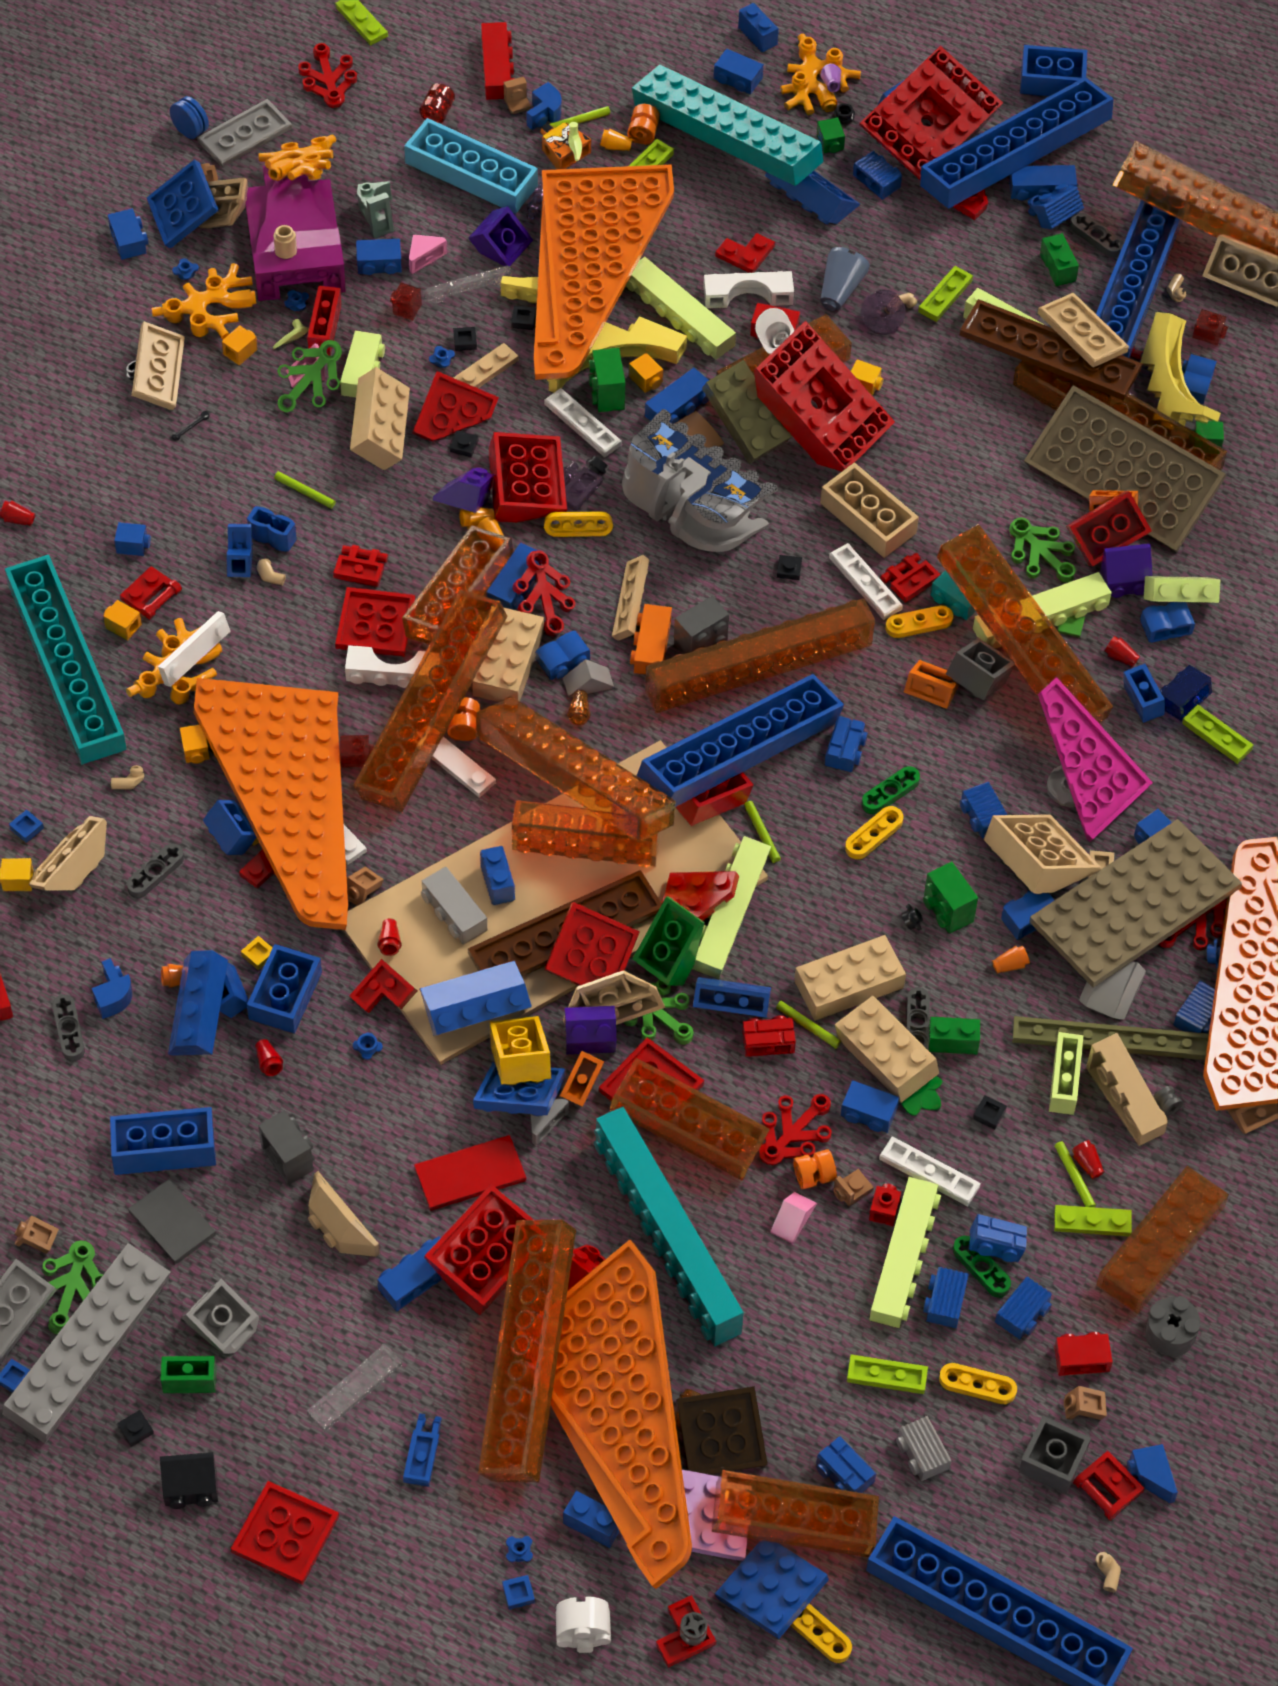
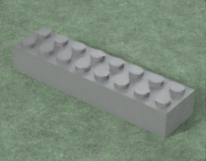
M128 1243L4 1403L2 1414L40 1441L46 1443L167 1284L170 1271Z

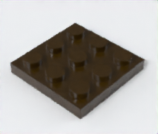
M755 1386L676 1399L688 1471L712 1475L768 1465Z

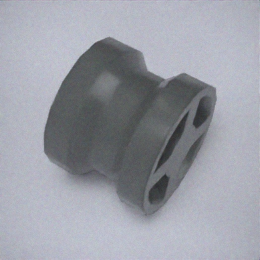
M1172 1086L1162 1088L1153 1096L1166 1117L1177 1112L1183 1106L1182 1099L1176 1097Z
M691 1612L682 1618L680 1636L686 1644L692 1646L699 1645L705 1640L708 1626L705 1617L700 1613Z

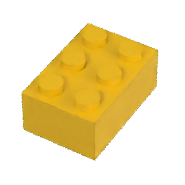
M539 1016L489 1022L491 1050L501 1085H516L519 1082H541L545 1079H551L550 1051Z

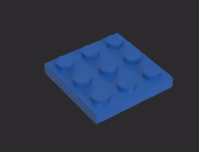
M195 159L146 197L164 245L168 248H172L219 211L201 164Z
M492 1062L473 1100L474 1109L486 1112L503 1111L510 1114L525 1113L532 1114L533 1116L548 1115L565 1079V1069L551 1067V1079H545L541 1082L528 1081L519 1082L516 1085H501L496 1064Z
M765 1535L717 1590L715 1595L722 1603L780 1639L828 1582L829 1578L826 1573Z

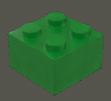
M619 348L592 350V359L588 361L589 371L592 374H588L589 386L593 389L591 392L593 405L597 404L598 412L625 410V377Z
M951 861L927 873L923 902L928 910H933L941 928L945 927L948 933L951 934L973 923L978 896L955 864Z

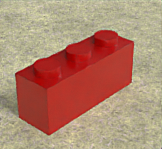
M318 286L307 336L308 349L314 344H318L320 348L323 342L327 340L334 341L342 305L340 288ZM329 347L327 349V354L329 356H331L333 347Z

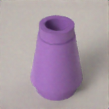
M835 64L825 65L820 73L821 79L830 92H837L840 89L841 69Z

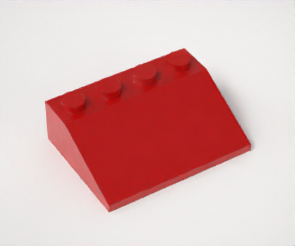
M493 432L489 445L490 472L494 474L492 483L494 519L498 522L518 523L546 517L553 512H566L567 502L560 436Z
M491 1184L427 1252L424 1258L455 1294L477 1314L481 1315L546 1244L550 1233Z

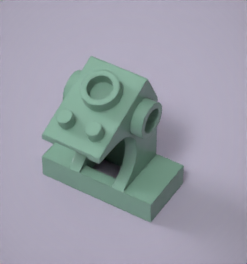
M390 182L358 184L357 198L359 211L369 223L373 237L377 238L394 232L390 200H393ZM384 209L385 214L378 213L377 211Z

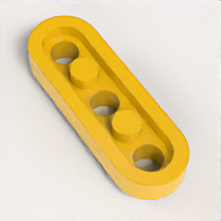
M553 512L545 517L544 529L548 535L553 537L606 536L613 529V520L606 512ZM557 520V521H559V523H558V524H552V521ZM580 520L582 523L576 524L575 521ZM599 520L605 521L603 524L598 523Z
M943 605L890 616L886 621L885 629L891 637H907L948 628L953 622L954 615L949 607Z
M894 806L883 808L848 837L845 846L847 855L853 859L865 858L901 828L903 824L902 811ZM893 819L895 822L889 823L887 820ZM876 833L878 834V836L873 837L870 834ZM860 847L861 850H855L853 848Z
M956 1363L946 1364L940 1371V1384L948 1391L998 1404H1009L1016 1397L1017 1385L1010 1377ZM954 1376L957 1381L951 1382L948 1380V1377ZM978 1382L982 1385V1387L975 1388L973 1384ZM1005 1389L1008 1394L1001 1395L999 1390Z
M808 1604L802 1611V1616L796 1618L791 1624L792 1628L830 1661L842 1663L850 1657L852 1651L850 1639L812 1605ZM818 1628L823 1633L817 1636L813 1633V1630ZM835 1646H839L843 1649V1651L841 1653H835L833 1651V1648Z

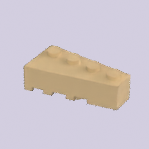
M1118 1033L1092 1044L1086 1069L1137 1144L1141 1146L1165 1134L1168 1123L1167 1117L1157 1105Z

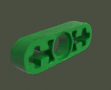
M911 766L902 768L863 795L862 809L868 814H877L883 808L890 806L919 785V771ZM905 776H907V777L913 776V781H911L910 779H907L906 781H904V780H905ZM887 787H894L897 790V793L894 795H889L884 791V789ZM871 800L872 802H874L877 800V805H874L873 803L869 805L868 801Z
M970 1236L958 1237L953 1247L955 1257L992 1296L997 1298L1006 1296L1011 1286L1009 1276L990 1256H982L978 1252L969 1250L970 1254L966 1250L960 1251L961 1244L963 1246L969 1245ZM977 1262H985L989 1269L986 1272H980L975 1268V1264ZM995 1281L998 1283L1004 1282L1003 1289L1001 1287L995 1288Z

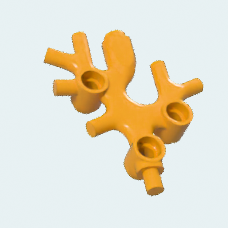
M800 34L797 37L799 41L798 48L799 57L803 60V63L801 65L788 64L787 72L795 73L792 76V84L780 86L782 94L792 92L796 96L785 102L784 107L790 110L797 105H803L806 114L812 115L815 111L808 94L813 93L817 95L822 110H825V112L834 111L838 104L833 92L828 90L824 83L817 80V75L821 73L825 65L835 64L841 69L840 90L845 93L849 90L846 79H860L861 71L842 67L843 54L838 48H831L826 53L825 60L818 59L816 57L817 44L814 39L806 37L805 34Z
M329 135L328 137L314 138L311 140V146L299 148L296 142L285 143L281 145V151L259 153V161L265 162L266 168L269 169L268 175L272 180L280 181L287 176L290 180H294L301 175L308 176L309 180H317L321 178L322 169H330L331 162L328 160L333 158V150H330V148L336 142V137Z
M235 263L230 265L225 278L217 275L215 268L208 269L209 277L206 279V291L198 292L190 283H186L183 286V290L189 296L186 300L168 299L162 304V307L151 308L152 316L164 315V318L169 322L179 323L183 320L184 314H190L191 332L194 336L203 337L208 334L209 328H211L224 339L229 335L224 325L239 322L238 314L213 316L207 313L206 307L211 303H219L234 309L252 307L253 304H256L255 291L248 289L232 293L227 292L230 288L253 285L252 277L237 278L239 266Z
M177 618L174 620L177 636H168L163 629L157 631L156 636L163 643L162 657L154 656L149 652L144 654L143 660L153 665L154 670L153 672L145 671L141 673L139 679L134 681V685L126 689L127 695L132 697L139 693L143 698L154 696L157 685L164 684L158 666L199 628L189 632L185 628L183 619ZM220 643L216 644L195 665L204 664L219 657L222 652ZM211 668L192 678L182 676L171 686V700L178 705L186 703L190 692L196 691L197 678L212 679L217 676L216 670Z

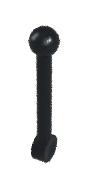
M207 411L201 412L198 419L181 431L174 432L172 439L178 441L181 435L195 425L209 419V413Z

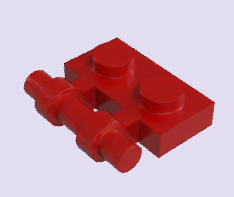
M343 545L342 554L344 555H339L333 572L334 578L379 587L384 571V563L388 561V554L380 553V550L372 549L371 551L361 549L357 545H352V547Z
M918 553L905 556L899 564L890 566L880 576L883 583H887L890 580L893 581L890 588L905 603L932 586V583L941 575L927 560L918 564L917 562L921 560ZM908 570L907 573L902 574L903 571Z

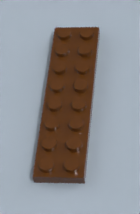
M980 299L977 300L962 325L959 334L962 337L1121 400L1125 399L1142 367V363L1120 355L1093 368L1053 328Z
M639 870L468 948V954L478 971L515 961L521 976H525L546 966L572 902L629 927L655 916L662 903L642 871Z

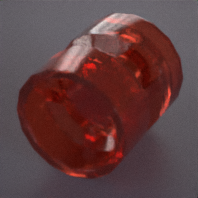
M441 83L431 85L426 98L419 108L421 117L424 120L429 118L437 123H443L455 100L453 90Z

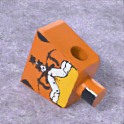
M562 123L556 128H553L550 124H545L540 131L543 135L542 151L555 168L566 169L576 163L574 153L568 142L569 124ZM578 131L582 142L580 159L591 153V139Z

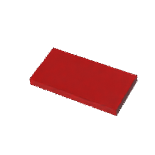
M510 1135L414 1164L415 1172L430 1211L480 1196L491 1184L499 1190L526 1181L525 1172Z

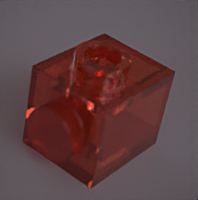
M401 282L397 290H393L390 297L393 314L413 321L422 306L421 289Z
M1201 309L1192 338L1218 346L1220 338L1225 339L1228 331V326H1225L1227 316Z
M369 735L340 736L341 768L370 767V758H374V744H369Z

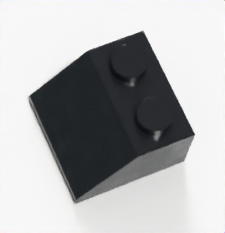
M213 1452L160 1456L165 1506H170L172 1509H181L188 1504L206 1507L212 1505V1502H218L217 1469Z

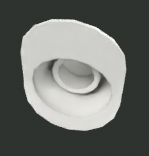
M778 308L765 310L756 321L755 329L763 348L769 354L794 332L788 316L783 310Z

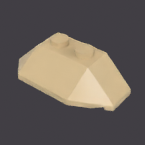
M237 178L208 182L219 211L199 227L232 226L245 209L248 191L247 179Z
M89 816L84 821V824L77 826L35 870L29 885L32 888L41 890H75L83 883L85 877L98 866V863L104 857L106 820Z
M624 970L577 986L568 1008L615 1006L616 1025L665 1008L656 986Z
M319 1171L314 1173L309 1200L310 1216L308 1217L313 1228L316 1230L320 1228L324 1233L323 1238L330 1248L335 1246L340 1253L378 1256L380 1250L376 1239L358 1220L323 1178Z

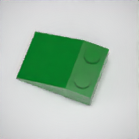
M666 896L633 960L666 985L683 986L694 967L705 922L672 898Z

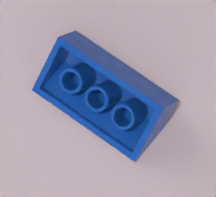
M815 170L796 186L767 172L765 174L771 180L770 184L773 187L785 190V195L788 198L800 201L803 209L810 213L815 212L818 215L817 219L827 225L829 223H839L860 205L859 202Z
M213 950L191 951L184 959L168 1051L169 1055L213 1054L228 964L226 958Z
M515 961L420 988L433 1036L532 1007L525 982Z
M212 1107L110 1116L111 1157L114 1175L216 1166Z

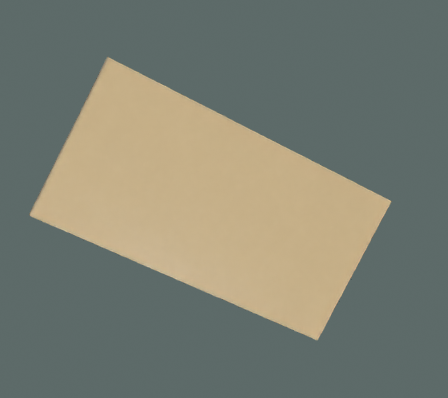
M661 740L348 911L346 930L343 931L372 970L383 959L418 990L403 1009L400 1010L440 1065L490 1038V1021L525 1018L573 991L578 986L544 971V966L522 976L532 1005L531 1008L433 1036L420 988L478 972L468 954V948L639 870L642 871L662 903L671 872L725 871L728 863L733 864L735 857L731 856L735 844H741V841L720 814L691 826L675 807L666 811L635 779L642 760L666 748ZM503 846L515 885V900L492 905L482 868L480 867V852L484 849ZM444 867L449 869L487 917L488 930L464 945L458 938L455 939L450 934L446 922L438 919L434 911L435 908L431 903L427 904L421 896L422 880ZM762 870L756 886L768 880V875L764 870ZM655 916L631 926V928L640 931L630 958L635 955ZM388 918L397 921L402 942L399 952L392 956L382 954L377 946L382 922Z

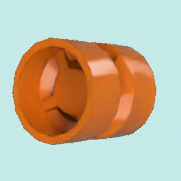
M649 104L635 106L627 131V135L629 138H632V142L645 145L653 142L660 119L658 109Z
M459 697L451 701L447 729L450 738L460 741H472L478 736L480 704L476 700L468 697Z
M829 1149L815 1152L813 1157L807 1154L793 1159L794 1172L802 1190L816 1186L817 1182L822 1184L833 1182L837 1177L836 1166Z

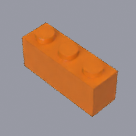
M644 604L643 613H638L637 626L640 627V631H635L633 645H637L636 651L632 650L630 664L634 665V673L662 677L671 626L672 607Z

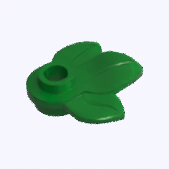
M935 1076L904 1100L901 1104L906 1112L912 1116H917L921 1108L926 1110L940 1109L941 1100L935 1090L941 1086L943 1081Z

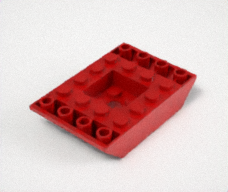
M940 45L859 125L921 181V166L972 139L996 113L1003 102ZM921 119L929 120L931 126L923 125Z
M807 321L803 322L754 369L757 397L818 465L841 472L856 462L895 423ZM811 400L816 402L818 409L813 407Z

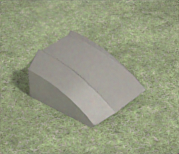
M1132 961L1094 988L1086 982L1079 1001L1086 1007L1102 1014L1124 1020L1144 980L1146 971L1138 962Z
M220 1279L186 1312L182 1319L223 1354L235 1353L256 1332L259 1316Z

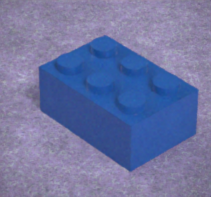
M1024 45L1021 62L1020 94L1051 96L1086 77L1087 50Z
M274 944L247 1003L249 1020L295 1034L322 974L321 958Z

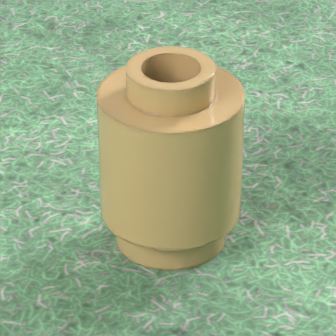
M279 226L273 235L275 254L283 259L292 258L297 253L296 234L290 226Z

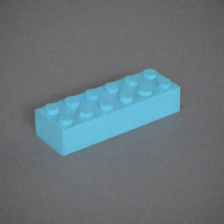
M429 118L423 122L404 146L406 164L499 207L508 206L515 214L538 186V168Z

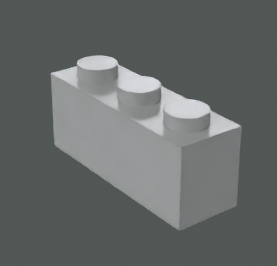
M447 867L422 880V898L427 904L431 903L435 908L436 916L440 921L446 922L450 934L455 939L458 938L464 945L488 930L487 917Z

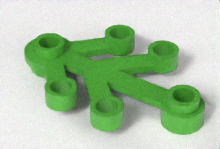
M327 340L321 344L320 348L303 349L297 347L292 351V357L295 360L302 361L305 357H319L318 360L312 365L288 366L283 364L279 366L278 375L282 378H288L290 375L305 374L289 394L279 397L278 407L281 411H293L296 407V399L311 381H313L314 392L312 398L313 405L323 407L326 404V398L323 395L321 369L327 363L329 379L326 382L327 387L330 390H337L340 387V380L337 378L336 361L342 354L339 343ZM329 347H333L335 350L332 356L327 354ZM297 350H301L303 352V356L301 358H297L295 356V352ZM283 367H287L289 370L286 376L281 374ZM332 379H335L338 383L335 388H332L329 384ZM318 396L323 398L321 405L315 403V398ZM285 399H290L292 402L288 408L283 404Z
M1017 518L1010 524L1009 532L1015 538V547L1011 554V560L1017 564L1025 560V552L1023 551L1024 540L1031 546L1029 565L1026 568V575L1029 578H1037L1040 574V567L1038 566L1040 555L1056 571V576L1060 581L1070 582L1074 579L1075 566L1069 562L1061 563L1050 552L1059 551L1065 556L1074 554L1075 545L1072 542H1054L1060 536V530L1057 527L1031 526L1026 518ZM1050 532H1054V533H1056L1057 535L1052 536V535H1050L1049 533H1050ZM1035 536H1046L1049 541L1038 540ZM1070 547L1071 550H1065L1064 548ZM1019 554V555H1021L1022 557H1021V558H1017V557H1015L1014 555ZM1034 569L1037 572L1032 573L1029 570Z
M660 979L657 983H650L657 987L660 995H667L671 991V985H666ZM666 985L667 988L662 989L659 986ZM678 993L675 998H662L665 1008L684 1010L689 1006V996L685 993ZM683 999V1000H685L686 1002H685V1003H679L678 1000ZM663 1009L643 1015L641 1037L644 1040L647 1037L650 1040H654L656 1037V1028L653 1026L654 1015L674 1032L673 1037L678 1044L686 1045L692 1041L693 1028L686 1023L680 1024ZM638 1017L623 1023L626 1026H634L638 1021ZM649 1030L653 1033L651 1035H647L644 1032ZM687 1030L688 1032L686 1034H682L679 1031Z
M76 1241L71 1245L68 1254L55 1260L49 1258L43 1262L42 1272L46 1276H53L58 1269L73 1263L69 1273L48 1282L57 1290L65 1287L58 1311L51 1315L48 1322L49 1330L54 1334H58L70 1319L67 1314L75 1290L82 1301L90 1293L80 1275L82 1268L84 1267L91 1278L92 1288L96 1285L95 1281L100 1280L103 1276L92 1261L95 1256V1250L87 1241ZM83 1249L87 1254L80 1255L78 1250ZM51 1264L54 1266V1270H48L45 1266ZM62 1318L65 1323L58 1324L55 1319Z

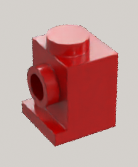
M883 1184L882 1187L876 1186L869 1221L894 1226L901 1191H898L892 1184Z

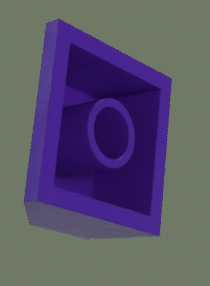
M508 206L493 210L468 237L480 254L506 268H509L533 241L532 237Z
M472 468L448 482L433 496V501L476 513L490 498L494 474L487 473L488 471L483 468Z
M1150 544L1104 549L1100 575L1110 589L1112 597L1119 598L1128 594H1144L1145 576H1153Z
M615 1006L565 1008L566 1055L580 1054L581 1051L588 1054L616 1052Z

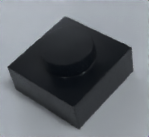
M514 305L511 328L533 330L536 307Z
M475 327L453 328L455 351L477 350Z
M457 431L450 446V452L472 458L479 441L478 436Z
M779 555L777 578L800 580L802 557Z
M984 1095L973 1115V1119L995 1130L1005 1114L1007 1106Z
M140 1410L117 1423L118 1428L131 1447L154 1434L152 1427Z

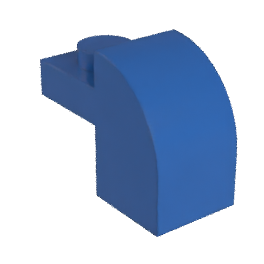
M549 82L532 91V106L534 108L526 112L527 126L534 130L538 126H544L548 120L551 123L559 121L562 110L560 92Z
M228 524L227 577H250L253 558L252 525Z
M111 958L102 961L107 983L92 988L93 998L102 1019L123 1011L131 1002L133 994L129 974L123 976L119 965L114 966Z

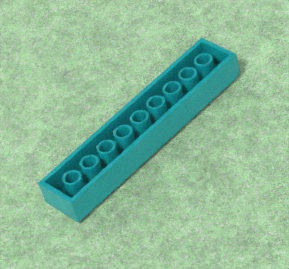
M660 64L632 87L635 106L639 104L654 106L660 113L659 120L794 186L798 185L824 162L820 141Z
M49 554L5 568L9 589L81 765L127 750L124 732Z
M624 1106L596 1118V1129H594L596 1136L594 1146L599 1155L603 1154L607 1160L605 1162L606 1167L611 1175H616L618 1179L617 1185L623 1196L627 1194L634 1216L639 1215L642 1220L640 1224L646 1236L650 1235L654 1243H652L656 1255L658 1257L662 1256L665 1260V1270L670 1278L674 1277L678 1283L676 1287L681 1298H687L690 1304L688 1306L690 1314L694 1319H699L702 1324L700 1328L704 1338L707 1341L711 1340L715 1347L742 1334L743 1310Z

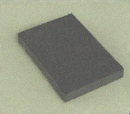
M170 1179L128 1208L129 1213L175 1265L216 1236V1231Z

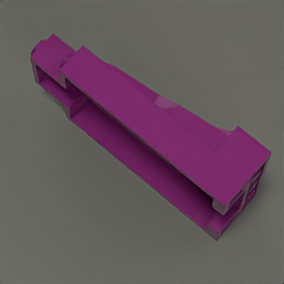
M263 166L265 186L249 187L245 204L258 301L280 299L279 286L319 281H323V286L340 288L341 292H346L344 261L330 179L308 181V176L301 175L294 180H290L287 176L280 181H276L269 177V169ZM282 225L290 226L296 234L297 253L288 259L279 258L275 254L273 235L276 228Z

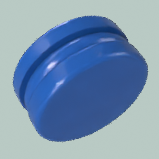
M185 96L171 105V120L177 130L187 138L195 139L208 129L209 121L206 112L192 97Z

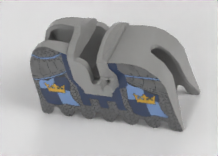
M662 409L651 422L633 437L627 457L628 464L622 480L623 493L634 505L648 512V516L655 521H659L661 518L666 521L670 517L668 521L671 524L670 530L677 538L697 549L724 552L737 547L769 525L768 521L763 518L751 520L748 516L754 506L778 490L777 485L771 482L758 483L759 474L754 470L740 471L741 461L739 459L731 458L725 460L722 458L724 451L721 447H705L706 438L701 434L688 435L689 428L686 423H670L671 414L667 410Z

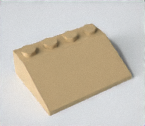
M993 815L984 837V841L991 847L992 851L997 853L1003 862L1035 894L1053 893L1093 875L1101 869L1098 863L1051 815Z

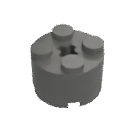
M1183 1296L1166 1297L1157 1301L1151 1307L1145 1325V1337L1152 1349L1166 1354V1356L1175 1357L1187 1353L1195 1343L1200 1328L1199 1314L1195 1307L1189 1303L1188 1299Z

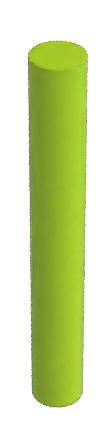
M608 106L550 123V125L556 128L562 123H584L610 115V109Z
M279 471L274 476L275 480L330 509L336 504L335 500Z
M747 801L744 807L762 843L771 846L769 857L772 863L780 861L781 858L753 801Z
M783 1001L777 1004L776 1009L789 1018H793V1021L835 1049L840 1045V1039Z
M1064 1142L1056 1143L1054 1146L1085 1207H1095L1096 1204Z

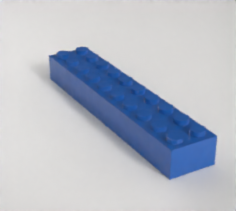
M1084 77L921 166L920 186L949 209L1112 119L1114 99Z
M1150 185L1146 186L1096 312V315L1129 346L1128 352L1122 354V356L1127 358L1131 356L1185 216L1189 196Z
M811 674L643 759L635 779L668 811L836 724L837 717L840 716L844 704L814 674Z
M896 1516L892 1518L868 1559L866 1571L1071 1686H1115L1130 1659L1133 1648Z

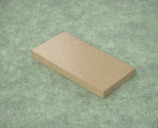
M1074 293L1038 309V314L1093 368L1128 352L1129 346Z
M145 321L142 323L131 396L169 410H174L177 402L185 336Z

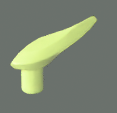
M571 122L569 124L568 142L574 153L575 161H579L582 152V142L578 133V123Z
M295 319L292 322L295 329L280 339L273 346V349L301 338L309 331V328L303 326L299 319Z

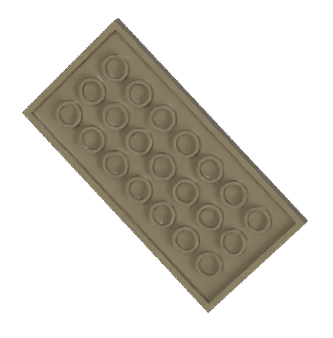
M1074 385L1024 460L1027 465L1088 501L1089 495L1093 490L1138 491V507L1152 530L1147 535L1175 552H1178L1226 478L1224 472Z
M1177 819L1030 916L1029 922L1094 988L1241 889L1242 882Z

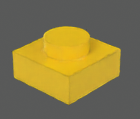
M257 936L241 950V956L257 970H260L265 965L272 947L261 937Z

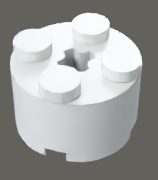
M576 1597L559 1602L556 1606L557 1646L577 1648L579 1653L593 1652V1647L610 1644L611 1627L608 1602L596 1597H585V1602H576Z

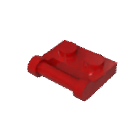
M150 566L120 594V599L150 620L174 594L177 595L182 590V587L176 580L169 579ZM163 587H166V589L152 603H150L149 605L146 604Z
M1106 1451L1073 1481V1484L1078 1489L1082 1488L1099 1505L1109 1521L1114 1519L1125 1507L1140 1496L1145 1489L1109 1451ZM1094 1476L1117 1502L1112 1505L1089 1479Z

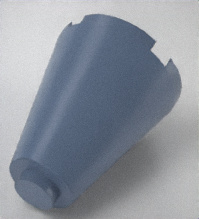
M834 247L830 250L827 257L820 301L823 307L830 311L838 310L842 307L869 271L870 264L868 260L857 252L855 255L848 253V248Z

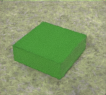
M1074 615L1068 617L1064 624L1059 625L1057 633L1080 638L1085 617L1075 618Z

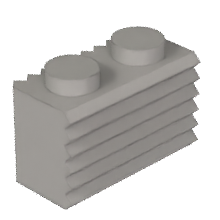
M928 1416L899 1428L896 1442L900 1451L907 1453L910 1459L908 1464L913 1475L918 1474L920 1480L924 1481L950 1469L951 1459Z

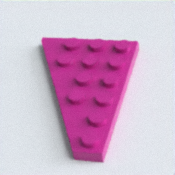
M1056 677L1038 694L1086 839L1090 842L1153 782Z

